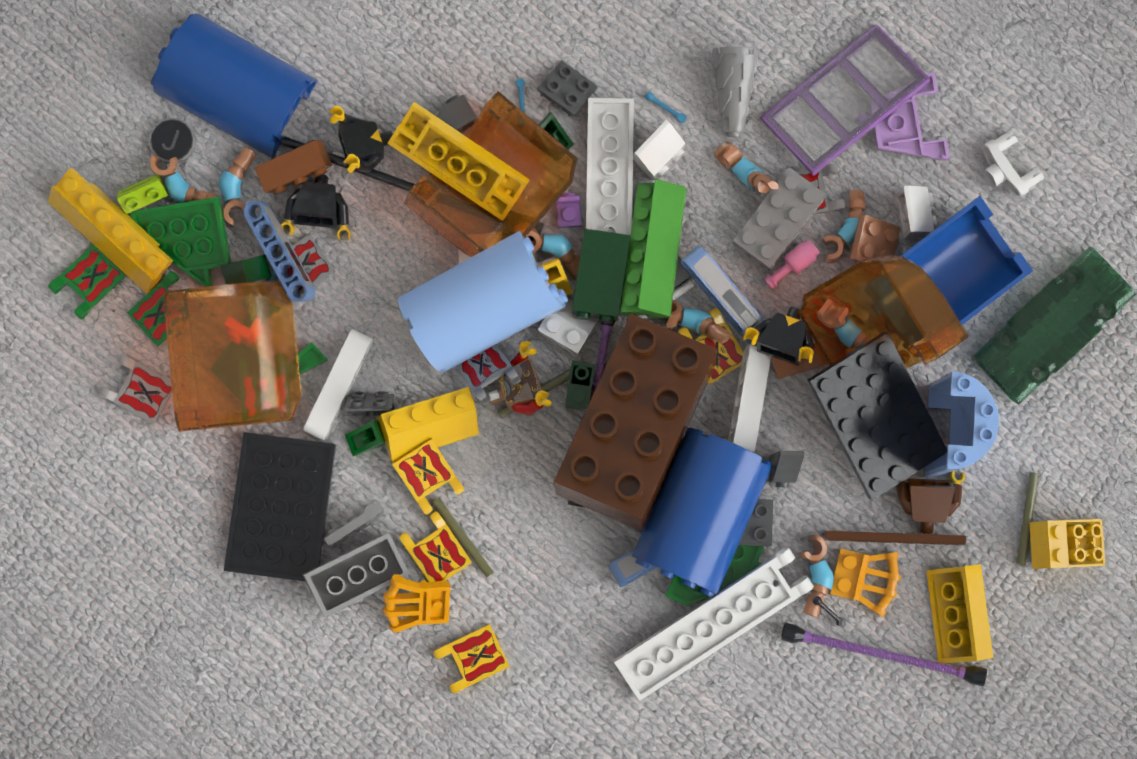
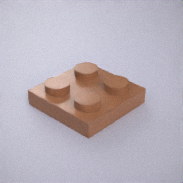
M859 215L850 260L882 270L894 260L901 227L868 215Z

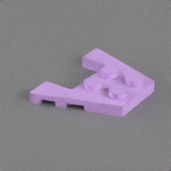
M935 72L927 74L930 78V82L873 127L877 150L943 161L950 159L947 139L922 141L915 97L937 94ZM913 82L884 96V98L888 102L891 101ZM875 102L869 105L871 116L881 109Z

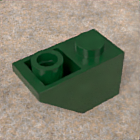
M572 360L565 403L566 409L586 412L590 401L595 368L594 363Z

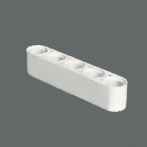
M354 329L350 331L303 431L324 441L326 440L372 346L373 338Z
M747 344L742 357L728 441L754 453L771 356L757 352V346Z

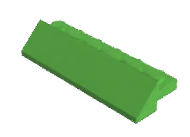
M655 179V183L637 184L620 310L623 315H630L631 313L633 315H646L648 318H669L671 316L687 190L684 186Z

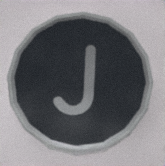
M167 118L161 120L150 132L149 144L151 151L160 157L159 160L170 164V159L173 157H177L178 163L189 158L195 149L196 138L194 132L181 119Z

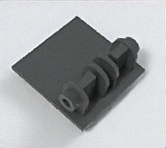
M561 60L539 85L537 90L541 93V97L544 96L549 101H552L551 104H558V109L562 107V110L569 117L571 115L576 117L580 112L579 109L596 91L598 86Z
M361 391L353 392L347 397L344 412L347 411L352 416H364V411H366V416H369V411H373V416H376V411H378V415L393 411L394 394H389L387 391H378L375 394H365V392Z
M758 499L739 545L772 546V499Z

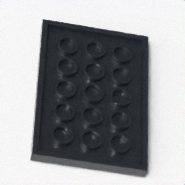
M888 332L879 334L807 379L868 499L873 501L947 453V448Z
M243 433L224 571L305 581L302 574L320 566L336 444Z

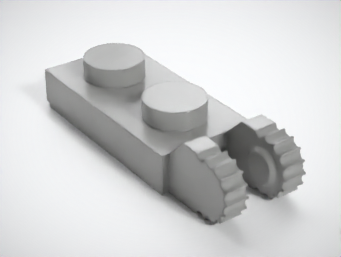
M377 502L367 505L363 514L359 515L357 513L347 520L348 523L341 528L339 526L334 527L327 533L328 536L324 540L331 548L337 547L378 520L384 513L383 507Z

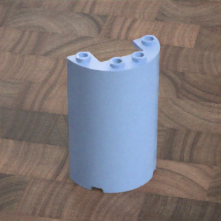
M520 231L397 298L405 321L408 320L411 335L424 356L437 371L441 370L442 373L448 371L566 306L568 298L563 289L558 290L554 283L550 285L547 280L549 277L543 266L538 267L534 261L532 254L534 246L529 237L524 238Z
M952 371L928 385L927 408L950 410L947 455H943L924 467L923 477H934L967 467L980 460L990 450L996 439L999 415L991 393L981 382L972 376Z

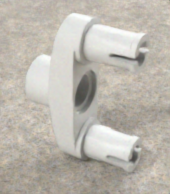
M1008 130L999 138L992 139L983 145V152L989 164V167L983 170V176L991 187H997L1002 183L1013 195L1021 197L1029 191V188L1042 181L1044 177L1042 173L1034 177L1040 172L1036 167L1024 176L1019 177L1002 153V151L1017 143L1016 136L1009 139L1014 133Z

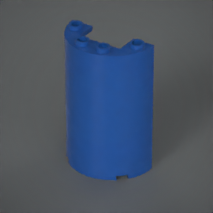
M198 13L190 14L180 28L176 27L173 29L170 35L171 41L167 48L163 47L158 55L160 62L151 80L154 93L273 159L282 143L283 137L281 134L301 99H308L318 80Z
M978 196L867 281L865 288L875 301L872 304L879 315L883 314L887 319L886 325L893 334L897 332L912 353L917 351L924 355L1033 272L1020 252H1012L989 218L994 214L981 196Z
M688 427L631 555L636 558L635 563L645 568H648L649 565L656 566L661 569L660 574L671 579L676 575L683 579L682 584L691 588H695L697 585L701 587L699 592L713 597L714 593L718 594L773 464L767 460L765 462L762 461L761 456L712 434L705 435L701 430Z

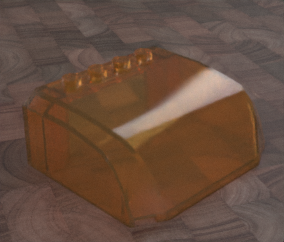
M499 91L485 104L478 120L465 136L530 179L503 221L432 173L428 177L423 175L408 192L404 202L409 209L435 231L470 257L475 256L518 231L526 238L573 183L576 163L578 161L574 154Z
M887 255L860 261L804 294L802 307L797 311L802 321L807 323L808 331L811 333L829 365L851 353L855 348L852 347L850 349L844 345L838 338L834 328L825 326L818 319L817 313L828 298L832 300L833 305L838 309L848 308L849 313L847 317L858 328L862 329V333L867 335L866 339L870 340L883 332H888L906 369L920 361H923L926 365L940 358L969 337L944 295L928 274L915 262L903 256Z
M250 282L165 291V322L174 415L178 431L293 421L294 413L302 397L293 304L281 288L280 283Z

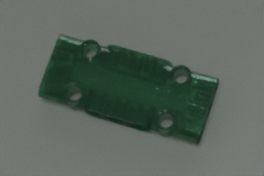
M1089 247L1062 271L1058 277L1052 279L1006 322V325L973 355V359L1013 402L1020 405L1050 375L1060 370L1103 329L1102 327L1136 296V293L1095 249ZM1070 272L1075 275V283H1070L1067 280V273ZM1100 306H1104L1108 310L1107 317L1100 315ZM1002 334L1009 337L1010 343L1008 346L1000 342ZM1034 368H1038L1041 371L1042 377L1040 380L1033 377L1032 370Z

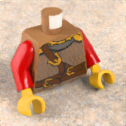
M523 341L519 345V352L510 362L521 381L513 385L508 376L504 374L498 378L501 388L489 391L488 393L493 405L505 401L511 412L531 416L543 408V406L550 407L552 402L546 399L550 393L542 390L531 358L528 359V356L536 354V349L529 348L532 342Z

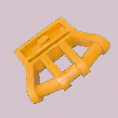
M840 548L833 574L834 582L829 594L859 601L883 618L886 614V608L893 598L897 596V591H895L897 581L900 582L901 579L897 558H899L898 552L870 556ZM888 559L889 573L867 568L870 561ZM866 574L888 579L886 589L864 584ZM863 589L883 594L884 596L876 606L863 597L861 593Z
M398 574L392 576L390 580L391 585L383 595V601L386 603L383 606V614L387 616L390 622L389 628L392 632H400L422 624L449 623L451 588L449 581L426 582L424 579L421 582L407 580ZM399 588L412 591L411 593H397ZM418 603V605L396 606L395 604ZM399 616H410L402 620L397 618Z

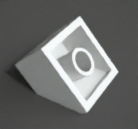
M665 120L634 153L633 162L652 180L657 176L662 178L669 170L668 164L672 160L677 162L685 153L683 150L685 142L673 126Z
M903 186L897 194L903 239L925 237L937 228L936 217L931 213V207L933 206L932 193H928V187Z
M568 298L564 308L545 317L538 329V334L578 356L597 325L599 318L590 317V320L576 318V315L572 314L573 300Z

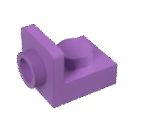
M563 193L561 197H557L559 228L581 227L580 196H575L574 193Z

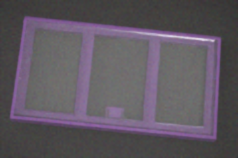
M875 24L763 114L760 119L814 176L930 82V78Z

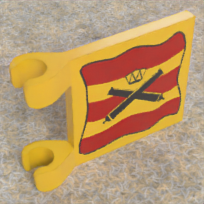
M714 308L709 311V315L712 316L715 324H719L732 334L719 309ZM686 327L678 330L677 333L693 339ZM704 334L694 339L717 349L716 365L708 381L709 384L741 366L743 350L733 334L724 343L719 341L713 342Z
M432 438L392 463L426 515L431 513L433 508L425 496L445 483L449 482L457 495L464 491L462 484Z
M435 511L430 515V518L438 529L417 544H414L407 532L399 536L400 541L429 582L446 581L472 563L438 511Z
M490 624L433 652L436 659L452 653L463 679L449 686L452 693L459 692L510 667Z

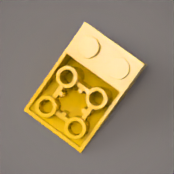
M1102 519L1029 522L1032 569L1105 566Z

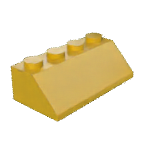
M469 387L383 413L377 418L391 463L430 438L439 448L479 435L476 407Z
M981 564L926 570L938 663L979 661L993 658Z

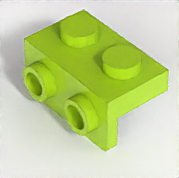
M158 174L117 191V200L125 214L168 196L163 179Z

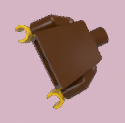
M954 470L949 474V480L907 478V482L903 481L896 485L899 503L904 512L911 515L912 521L920 522L919 531L921 533L932 534L934 523H945L947 517L951 516L959 507L962 496V486L960 483L966 477L964 472L960 473V480L954 477Z

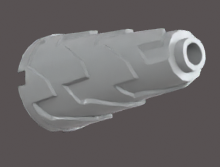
M720 47V53H718V48H713L712 57L716 73L722 132L726 133V137H740V133H744L746 116L749 112L750 93L753 87L759 51L753 48V52L750 54L749 47Z

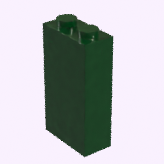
M584 228L572 314L576 315V318L590 320V317L599 318V321L603 323H613V320L618 321L630 235Z

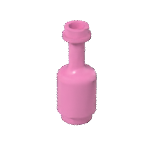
M809 239L806 242L802 241L784 256L785 264L771 276L767 274L764 281L771 289L778 287L777 282L789 272L793 271L799 274L812 264L820 254L819 250Z

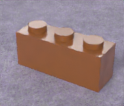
M314 140L254 168L264 192L278 195L287 191L286 187L291 184L298 186L307 182L306 178L311 175L318 177L327 173L326 169L333 165L323 141Z

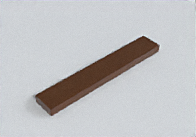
M823 531V539L825 541L936 545L966 544L965 535Z

